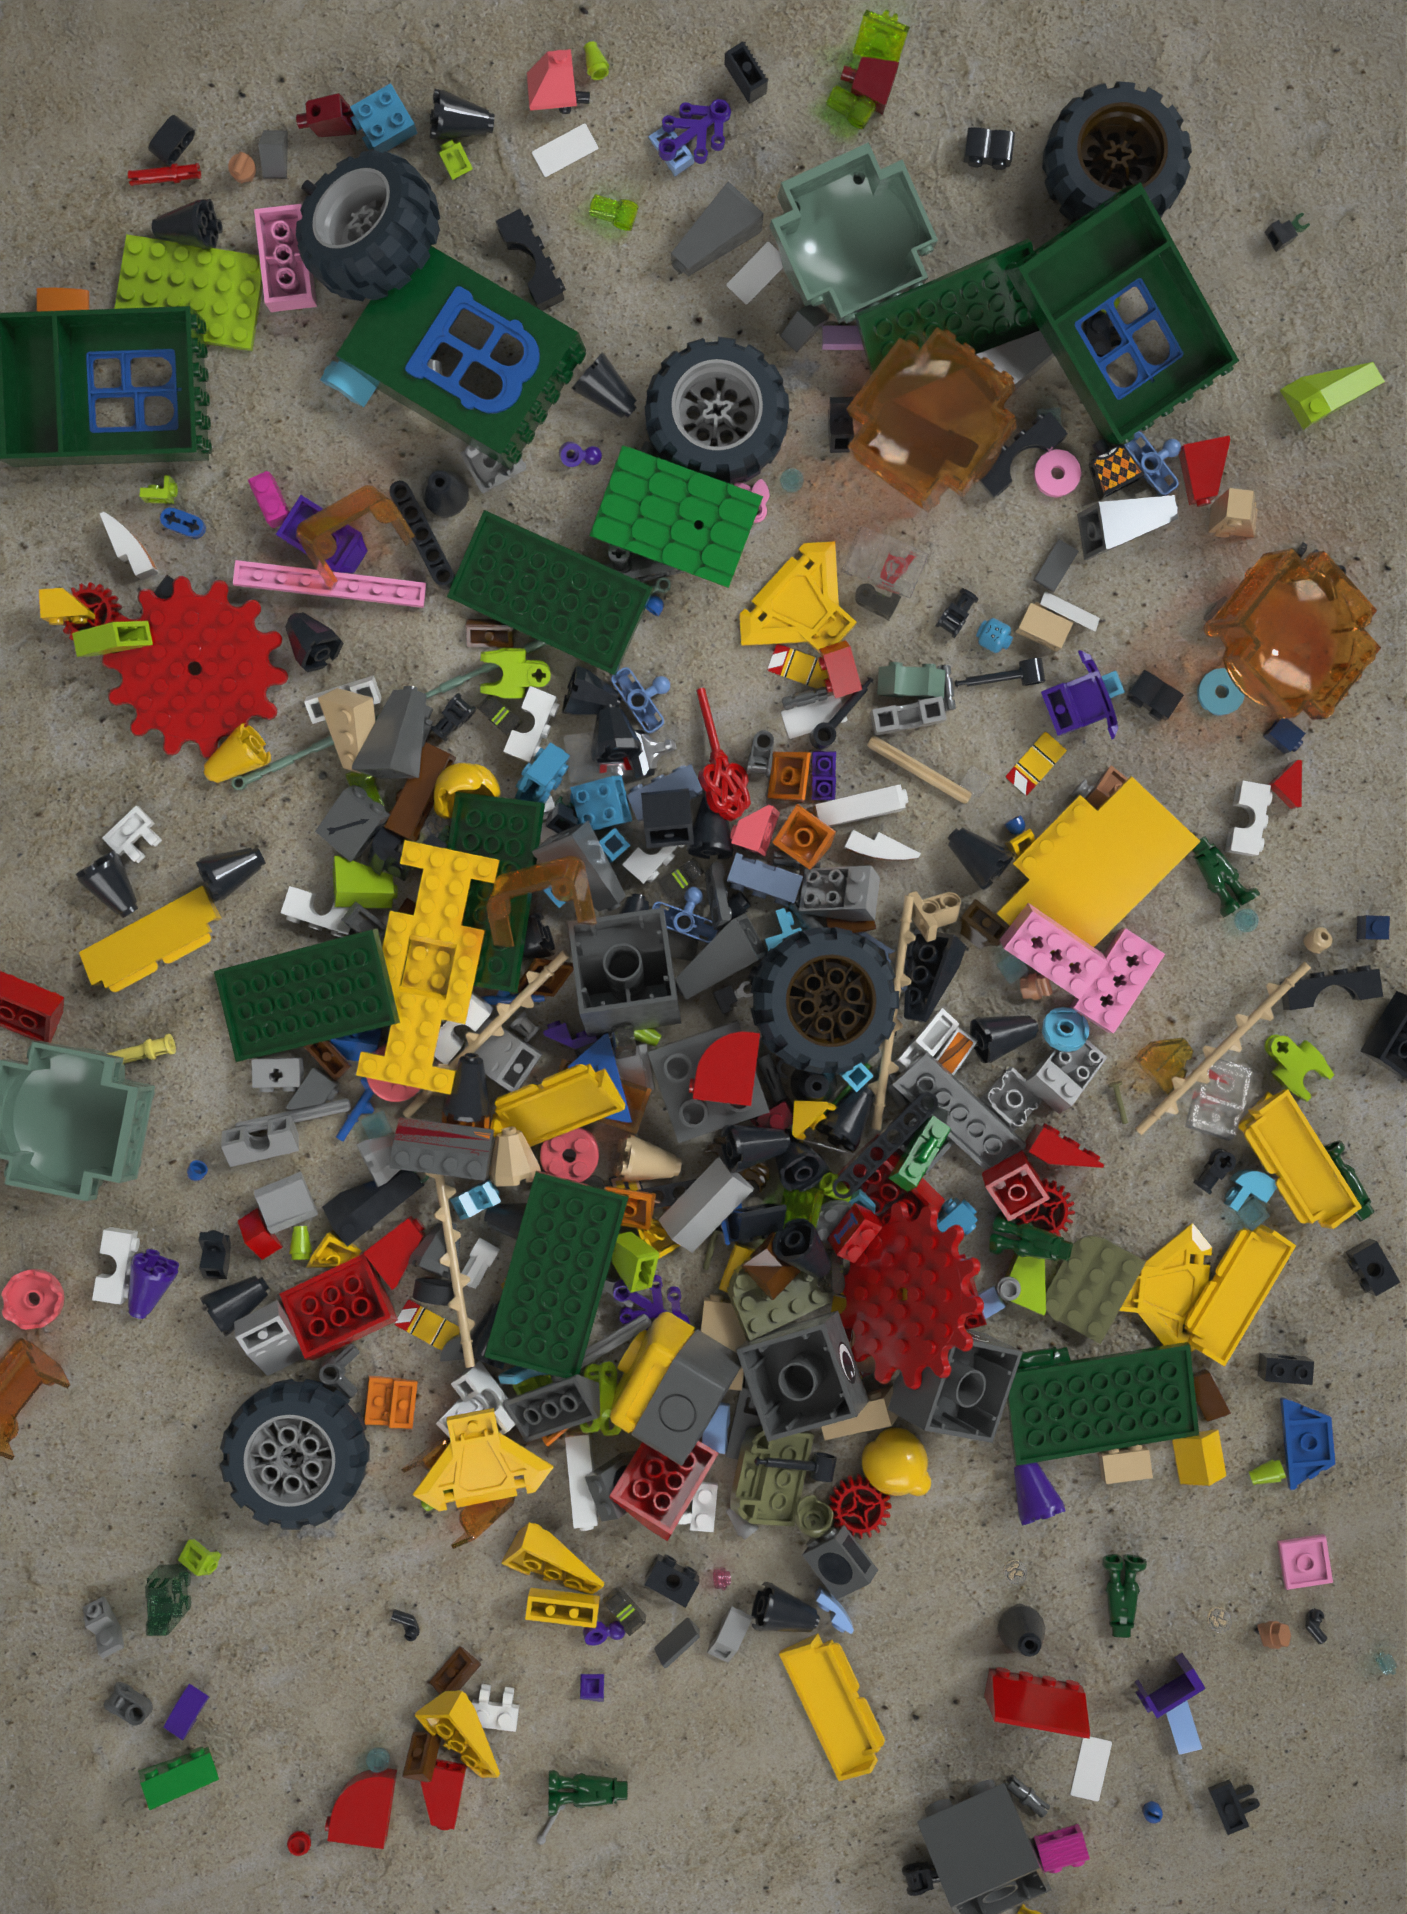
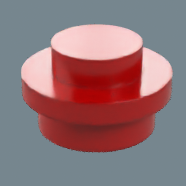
M296 1831L290 1835L287 1841L290 1853L295 1856H302L309 1851L311 1838L306 1832Z

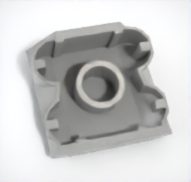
M471 445L460 453L482 493L526 470V463L522 458L510 470Z
M647 1044L612 1049L625 1095L654 1090Z
M1009 1067L979 1100L1015 1131L1018 1127L1024 1125L1027 1117L1033 1110L1039 1107L1043 1100L1024 1084L1026 1079L1013 1067Z
M302 1172L254 1190L255 1199L267 1229L271 1234L318 1215Z

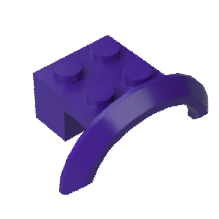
M1079 650L1078 653L1089 674L1041 691L1057 736H1063L1106 718L1110 737L1114 739L1119 726L1109 693L1092 656Z

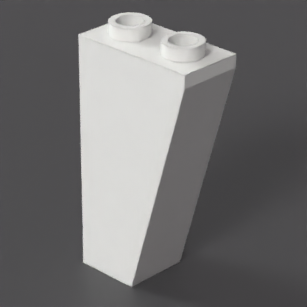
M900 784L815 804L814 809L816 817L831 827L900 812L906 808L908 796L906 789L902 790Z
M582 1430L566 1432L565 1442L573 1527L580 1528L581 1531L593 1529L594 1526H598L599 1520L597 1508L585 1480V1476L595 1470L590 1433H583Z

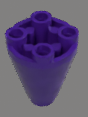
M147 1249L145 1253L135 1254L132 1257L128 1296V1313L132 1317L144 1319L151 1313L177 1277L179 1268L177 1261L160 1256V1253L154 1249Z
M1038 1462L1014 1467L1018 1517L1022 1526L1066 1511L1062 1499Z

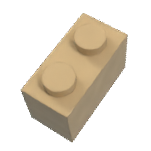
M1035 602V604L1030 603L1015 632L1058 652L1062 648L1073 622L1059 613L1054 614L1048 611L1047 607L1042 606L1038 602Z
M1145 1445L1098 1452L1101 1479L1105 1484L1153 1478L1150 1451Z

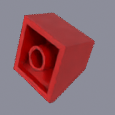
M1023 1150L982 1172L986 1189L1008 1221L1050 1199L1035 1168Z

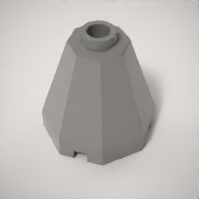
M395 1135L369 1139L357 1144V1148L377 1187L387 1183L400 1170L390 1168L392 1144Z

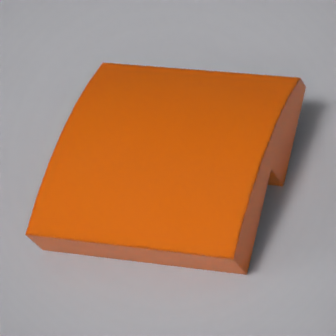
M55 287L37 288V311L89 310L88 290Z
M368 1376L363 1418L365 1425H388L389 1428L413 1429L418 1382L402 1378Z

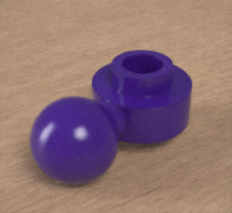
M566 442L559 449V458L568 467H576L582 460H585L589 465H596L601 461L602 453L595 446L582 450L577 443ZM569 450L574 451L571 457L566 455Z
M618 1620L611 1622L608 1627H605L602 1622H597L596 1628L585 1627L583 1629L584 1640L586 1644L591 1646L603 1643L609 1636L614 1640H620L626 1634L625 1624Z

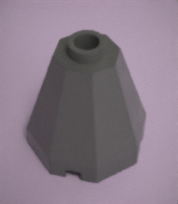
M437 1223L411 1254L408 1263L415 1267H422V1270L451 1279L450 1268L439 1263V1259L447 1253L442 1224ZM452 1223L453 1229L460 1232L456 1229L457 1225ZM460 1238L455 1242L458 1264L460 1253Z

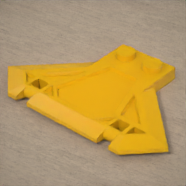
M835 541L803 543L798 549L803 555L798 560L791 556L753 598L751 602L756 607L751 612L745 608L739 614L741 646L807 642L820 653V648L841 642L854 628L857 621L839 606ZM811 561L813 566L808 570L805 566ZM764 613L766 618L761 622L758 618Z
M1193 1223L1146 1260L1143 1269L1119 1310L1138 1313L1163 1346L1188 1341L1192 1333L1188 1330L1187 1333L1182 1332L1183 1324H1185L1186 1318L1209 1282L1210 1265L1203 1263L1204 1255H1212V1247ZM1190 1254H1195L1194 1263H1190Z
M494 1408L447 1417V1425L451 1442L412 1495L434 1509L443 1511L447 1510L446 1503L455 1501L457 1508L514 1497L517 1496V1489L526 1487L527 1494L534 1493L554 1466L500 1433ZM524 1475V1478L515 1479L514 1476ZM453 1489V1492L444 1493V1490Z

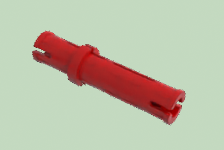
M176 163L171 164V167L128 170V179H131L129 181L130 186L171 181L180 183L181 180L201 179L202 175L201 171H198L200 169L199 163L180 166Z

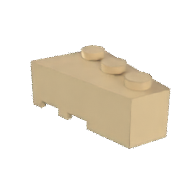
M1229 488L1211 504L1208 532L1215 533L1217 537L1236 535L1255 538L1258 509L1256 508L1254 491Z
M336 688L318 697L343 768L355 771L352 770V764L375 724L373 698Z
M893 1385L868 1392L869 1402L857 1417L822 1426L824 1439L828 1440L892 1426L898 1418V1415L888 1410L893 1394Z

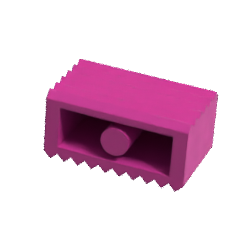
M265 471L248 479L266 522L272 528L282 525L290 511L275 478L270 472Z
M1079 1824L1034 1836L1044 1873L1048 1871L1049 1873H1058L1063 1867L1070 1865L1079 1867L1084 1865L1085 1861L1090 1860Z

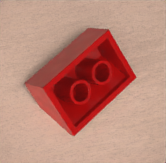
M0 971V1026L35 1041L51 1043L63 1014L64 997L56 992L41 988L34 983L19 979L12 974Z

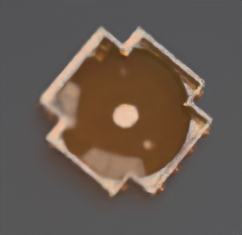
M939 328L934 330L920 350L911 340L908 339L905 342L899 338L847 407L849 416L863 425L848 445L853 459L927 513L939 504L940 497L949 488L963 498L970 488L991 470L1001 453L1004 443L1017 428L1015 415L1004 407V404L1016 390L1015 382H1013L1014 378L1004 370L1002 372L996 370L994 363L988 358L983 357L981 359L975 355V350L968 344L964 343L961 345L955 340L956 337L946 329L942 331Z
M1292 548L1264 553L1254 566L1247 569L1245 578L1215 616L1206 621L1203 627L1204 633L1208 637H1220L1226 649L1222 660L1230 679L1238 690L1251 701L1271 708L1280 719L1295 718L1302 711L1311 720L1327 719L1335 712V707L1348 695V690L1362 677V672L1375 660L1376 654L1381 649L1378 643L1364 629L1372 622V617L1377 612V609L1325 551L1309 553L1304 561Z

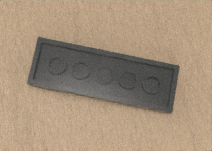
M927 1050L892 1081V1085L910 1102L923 1092L934 1094L938 1099V1107L930 1117L935 1116L949 1126L951 1131L948 1136L984 1170L993 1167L1027 1147L1023 1139ZM924 1096L920 1101L921 1107L925 1110L932 1108L934 1103L930 1096Z

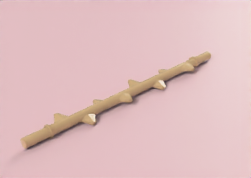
M909 895L904 897L897 951L889 954V959L895 964L894 974L896 977L893 979L895 991H899V999L901 988L911 984V979L903 971L907 944L916 939V936L909 930L910 922H912L911 915L914 896ZM895 1009L893 1022L896 1025L889 1040L885 1039L878 1047L882 1051L878 1081L868 1084V1088L876 1095L875 1102L873 1103L875 1106L871 1127L876 1130H881L883 1110L886 1107L884 1103L888 1075L899 1070V1067L891 1061L894 1034L903 1028V1024L897 1019L898 1009Z
M562 950L547 966H544L540 973L528 971L526 976L529 985L510 1004L498 1003L496 1007L499 1015L480 1034L467 1032L465 1036L469 1045L449 1065L437 1064L436 1067L456 1070L461 1056H465L466 1053H474L491 1035L503 1036L504 1031L501 1025L520 1006L531 1009L534 1007L531 995L550 976H553L554 972L570 957L568 953ZM424 1089L421 1093L417 1094V1097L402 1113L405 1117L410 1118L424 1103L428 1102L432 1095L443 1096L445 1093Z
M1303 962L1288 978H1284L1285 981L1281 985L1268 983L1266 987L1269 997L1249 1016L1237 1014L1235 1019L1238 1027L1217 1048L1205 1045L1203 1047L1205 1060L1186 1079L1174 1076L1172 1078L1174 1090L1154 1110H1151V1113L1135 1130L1143 1135L1158 1119H1161L1160 1117L1165 1112L1176 1115L1179 1112L1176 1101L1196 1081L1208 1084L1210 1079L1207 1070L1228 1050L1240 1052L1242 1047L1239 1039L1259 1019L1272 1021L1274 1017L1271 1007L1291 987L1294 988V984L1311 967L1306 962Z
M425 1173V1175L434 1178L436 1182L440 1208L434 1213V1218L442 1222L447 1253L439 1259V1263L450 1268L454 1298L448 1303V1306L457 1311L461 1336L460 1344H462L465 1367H474L475 1362L471 1343L473 1340H471L470 1331L475 1326V1321L467 1318L463 1287L470 1282V1277L461 1274L459 1270L455 1242L461 1237V1234L452 1227L448 1199L456 1193V1189L445 1184L444 1175Z

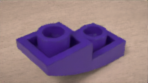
M812 751V800H835L836 751Z
M189 1683L163 1728L184 1740L210 1697Z

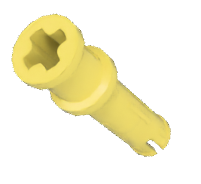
M166 1034L163 1038L156 1040L147 1039L138 1046L106 1054L123 1057V1064L145 1058L154 1060L157 1056L167 1053L173 1055L176 1053V1046L172 1035Z

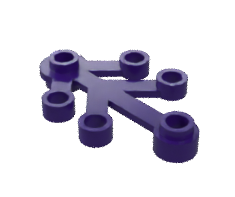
M722 99L714 100L710 106L692 105L685 102L679 108V116L681 118L667 115L662 119V129L665 132L671 133L675 128L688 130L674 140L664 138L659 142L658 154L661 159L671 161L676 157L678 149L697 136L693 159L696 163L703 164L707 161L708 157L706 149L707 128L714 123L711 148L715 151L722 150L725 145L723 124L730 119L731 108ZM693 115L705 116L701 120L691 119Z
M654 1275L653 1282L657 1281L659 1283L657 1285L652 1284V1288H649L652 1290L653 1302L637 1292L630 1293L623 1280H618L613 1285V1296L617 1301L631 1300L644 1308V1310L633 1311L628 1307L622 1308L619 1312V1318L622 1323L627 1324L642 1314L647 1315L650 1319L657 1318L662 1312H668L663 1307L661 1293L663 1283L659 1275ZM676 1286L668 1288L667 1299L671 1302L672 1314L690 1324L688 1316L681 1313L680 1289ZM625 1314L630 1315L629 1317H623Z

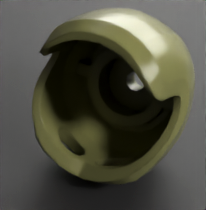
M806 1495L795 1506L794 1521L805 1535L819 1538L830 1529L833 1521V1511L827 1504L817 1501L816 1496Z

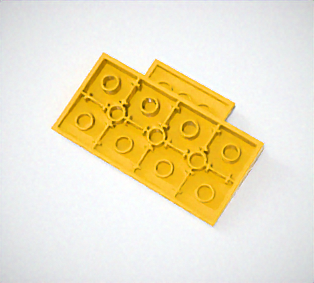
M1132 776L1097 810L1079 794L1013 862L1029 879L999 908L997 914L1011 926L1027 903H1029L1095 947L1200 840Z

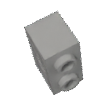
M303 1057L252 1059V1088H259L260 1092H274V1087H283V1091H297V1087H300L304 1081ZM279 1069V1073L282 1072L283 1077L277 1081L278 1077L274 1078L273 1074Z

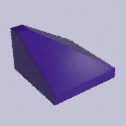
M581 1674L580 1699L604 1702V1674Z

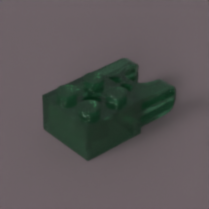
M183 1564L158 1565L147 1577V1584L145 1585V1598H147L146 1636L169 1635L181 1619L184 1618L188 1610H190L191 1596L188 1595V1587L191 1583V1573L187 1572V1567Z

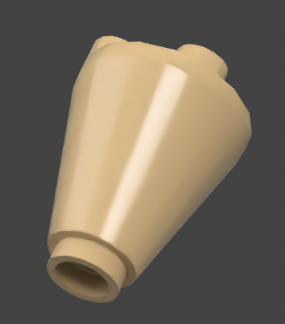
M630 1134L618 1142L617 1152L620 1153L619 1162L615 1163L613 1174L619 1177L620 1181L629 1182L672 1178L673 1176L678 1177L682 1161L676 1155Z

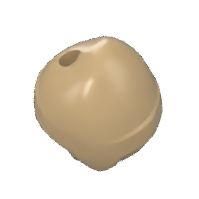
M1315 928L1306 934L1303 943L1309 951L1320 954L1331 946L1332 937L1327 932V929Z

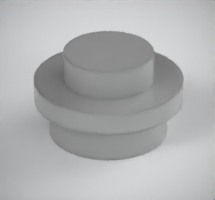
M1004 1277L997 1284L998 1295L1006 1301L1014 1300L1020 1294L1021 1286L1013 1277Z

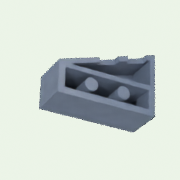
M691 764L680 766L672 770L673 773L665 777L664 775L655 777L651 780L652 783L644 787L640 784L629 789L630 793L627 794V798L638 822L643 821L641 793L689 788L690 800L703 794L702 787Z
M736 853L727 882L731 883L730 888L743 892L744 888L752 890V895L766 899V896L775 898V903L788 907L789 903L794 904L803 876L764 864L759 860L743 857L742 854Z

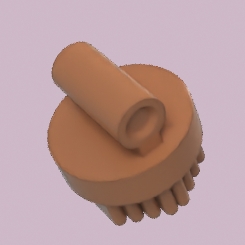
M239 152L229 161V172L236 181L241 184L253 181L256 165L249 155Z
M1034 973L1029 974L1028 977L1020 978V990L1023 999L1032 998L1033 1000L1042 999L1043 995L1050 996L1053 993L1049 979L1042 974Z
M1268 1621L1267 1623L1257 1625L1264 1647L1280 1649L1281 1647L1289 1646L1291 1633L1288 1625L1278 1621Z

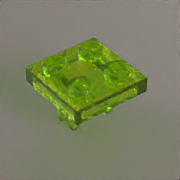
M866 9L853 53L862 57L900 62L910 27L897 22V13H894L891 17L889 16V10H885L882 15Z
M813 1187L799 1192L798 1189L788 1191L785 1188L781 1202L787 1208L784 1224L796 1218H805L816 1228L822 1202L825 1203L826 1199L824 1197L825 1190Z

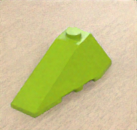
M1374 362L1300 377L1280 389V392L1302 429L1305 430L1383 384L1385 381Z

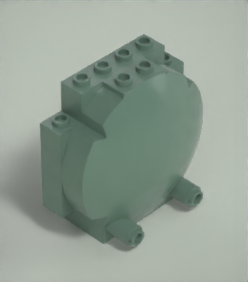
M868 142L781 182L777 198L784 212L783 215L772 219L769 227L779 247L785 274L792 286L800 294L805 306L812 304L814 307L824 304L828 312L835 314L838 323L844 320L846 323H850L856 320L854 314L925 284L928 276L919 256L923 257L933 252V247H935L938 239L903 159L880 169Z
M34 1041L27 1051L28 1063L12 1059L0 1060V1159L9 1160L4 1170L6 1185L91 1201L97 1199L99 1186L103 1184L104 1180L123 1183L138 1178L152 1100L155 1095V1085L125 1079L123 1057L109 1055L91 1048H74L44 1041Z

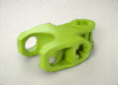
M501 648L481 652L480 661L495 663L503 670L500 680L480 684V693L501 698L526 697V687H543L550 681L551 674L547 663L541 660H526L525 649ZM537 669H541L542 673H545L539 679L536 678L535 674H532L536 673Z
M1274 1034L1266 1039L1264 1044L1265 1051L1278 1064L1271 1071V1075L1283 1088L1291 1091L1302 1101L1308 1102L1312 1098L1303 1084L1304 1076L1308 1071L1315 1070L1321 1077L1329 1080L1334 1076L1324 1056L1307 1040H1304L1297 1046L1288 1036ZM1278 1042L1281 1043V1044H1280L1281 1051H1278V1050H1277V1049L1279 1048L1278 1045H1277Z
M610 1361L603 1362L600 1365L589 1364L585 1369L584 1377L599 1383L600 1417L594 1419L590 1427L585 1422L580 1424V1428L583 1433L598 1432L601 1427L604 1436L619 1435L621 1428L614 1425L612 1430L609 1429L610 1413L617 1386V1369Z

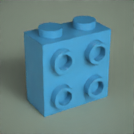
M391 83L350 106L353 113L350 119L357 131L360 129L363 131L365 136L362 139L369 151L373 149L381 153L387 152L418 134L413 120Z
M551 742L545 750L540 748L534 757L535 761L533 764L528 763L521 773L523 776L515 786L518 788L515 798L546 803L552 789L556 790L561 784L562 777L569 768L566 763L570 755Z
M622 775L610 776L570 787V799L573 806H575L576 818L578 819L577 825L589 821L593 831H598L632 822Z
M957 1197L954 1200L950 1198L942 1205V1211L938 1213L937 1226L940 1231L945 1232L952 1225H960L964 1230V1234L968 1235L975 1229V1223L978 1219L974 1214L977 1211L965 1199L960 1201Z

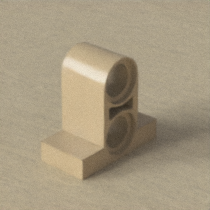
M917 891L908 893L909 896H914L911 918L927 942L936 939L937 928L954 923L958 919L961 899L957 894L947 892L922 900Z

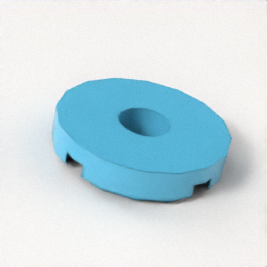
M1226 668L1214 669L1205 674L1197 688V696L1201 706L1206 711L1217 716L1227 715L1237 710L1243 703L1246 694L1245 684L1241 677L1233 670ZM1217 686L1226 688L1227 695L1225 698H1219L1216 695L1215 690Z
M1054 1008L1047 1014L1042 1023V1034L1045 1041L1051 1047L1059 1051L1071 1052L1078 1050L1085 1044L1089 1036V1025L1083 1015L1081 1017L1072 1008ZM1060 1026H1068L1071 1029V1033L1063 1032Z

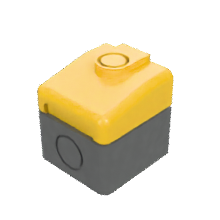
M662 1312L652 1322L648 1331L643 1330L635 1337L617 1367L624 1374L615 1389L610 1419L619 1428L629 1434L632 1432V1436L682 1466L703 1435L742 1366L736 1352L700 1330L694 1331L695 1327L672 1313Z

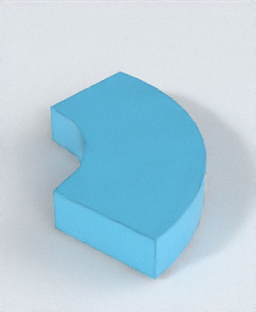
M515 1366L499 1374L498 1378L500 1384L516 1385L528 1378L548 1374Z

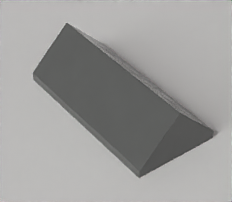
M574 1375L503 1401V1404L524 1441L529 1442L599 1418V1383L580 1375Z

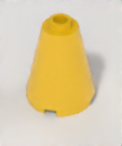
M242 723L205 762L204 775L209 781L220 783L266 766L271 761L270 751L265 752L263 746L266 743L260 734L250 725L244 727V723Z

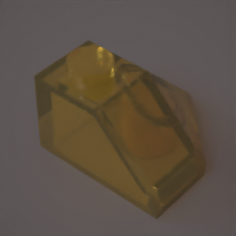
M1183 1037L1151 1041L1139 1051L1134 1059L1141 1069L1169 1095L1174 1090L1172 1078L1175 1076L1185 1079L1187 1070L1184 1069L1186 1061L1192 1058L1194 1051Z

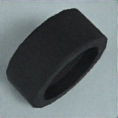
M417 1278L412 1298L428 1304L448 1306V1303L454 1298L452 1282L436 1278Z

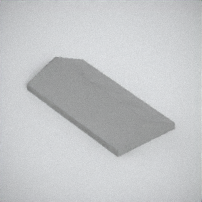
M721 1156L705 1170L659 1219V1222L670 1238L692 1253L754 1190L739 1173H731L733 1169L726 1167Z

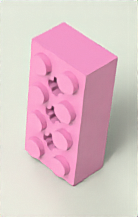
M301 204L254 209L264 301L270 312L317 307L314 275L305 267L297 246L296 223L302 219Z
M1027 903L1000 939L1006 951L1078 999L1082 997L1108 963L1103 953L1029 903Z
M1126 928L1119 929L1103 955L1108 961L1107 965L1080 999L1075 997L1069 1006L1108 1033L1116 1031L1165 955ZM1127 957H1133V965L1127 966ZM1120 976V985H1114L1115 981H1113V978ZM1101 996L1108 997L1107 1005H1101L1103 1002L1100 1000Z

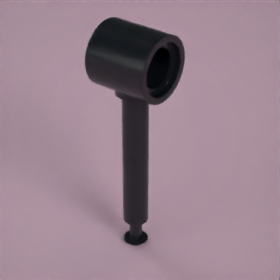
M1042 658L1027 659L1019 662V669L966 677V680L961 681L956 679L955 686L958 688L960 685L967 684V687L1014 679H1021L1022 686L1041 684L1045 682Z
M867 677L868 680L865 684H861L862 690L854 692L828 723H820L810 733V743L814 748L824 750L835 741L836 727L868 691L867 687L874 683L873 678ZM819 731L826 732L828 741H821L817 733Z
M814 1452L811 1461L769 1457L760 1459L756 1457L754 1463L756 1466L764 1464L765 1467L807 1470L810 1471L809 1477L812 1479L832 1482L837 1457L824 1452Z

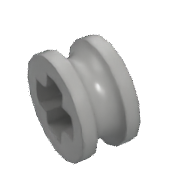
M1084 779L1072 792L1071 796L1078 797L1080 794L1085 798L1094 786L1087 785V780Z

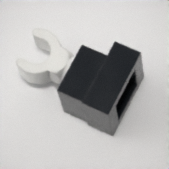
M749 981L741 983L739 988L734 991L731 985L712 993L722 1014L731 1011L730 1005L737 1002V999L753 996L752 993L746 994L743 991V987L748 985Z

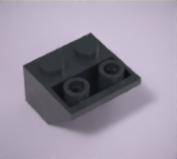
M689 788L641 793L647 848L694 844Z

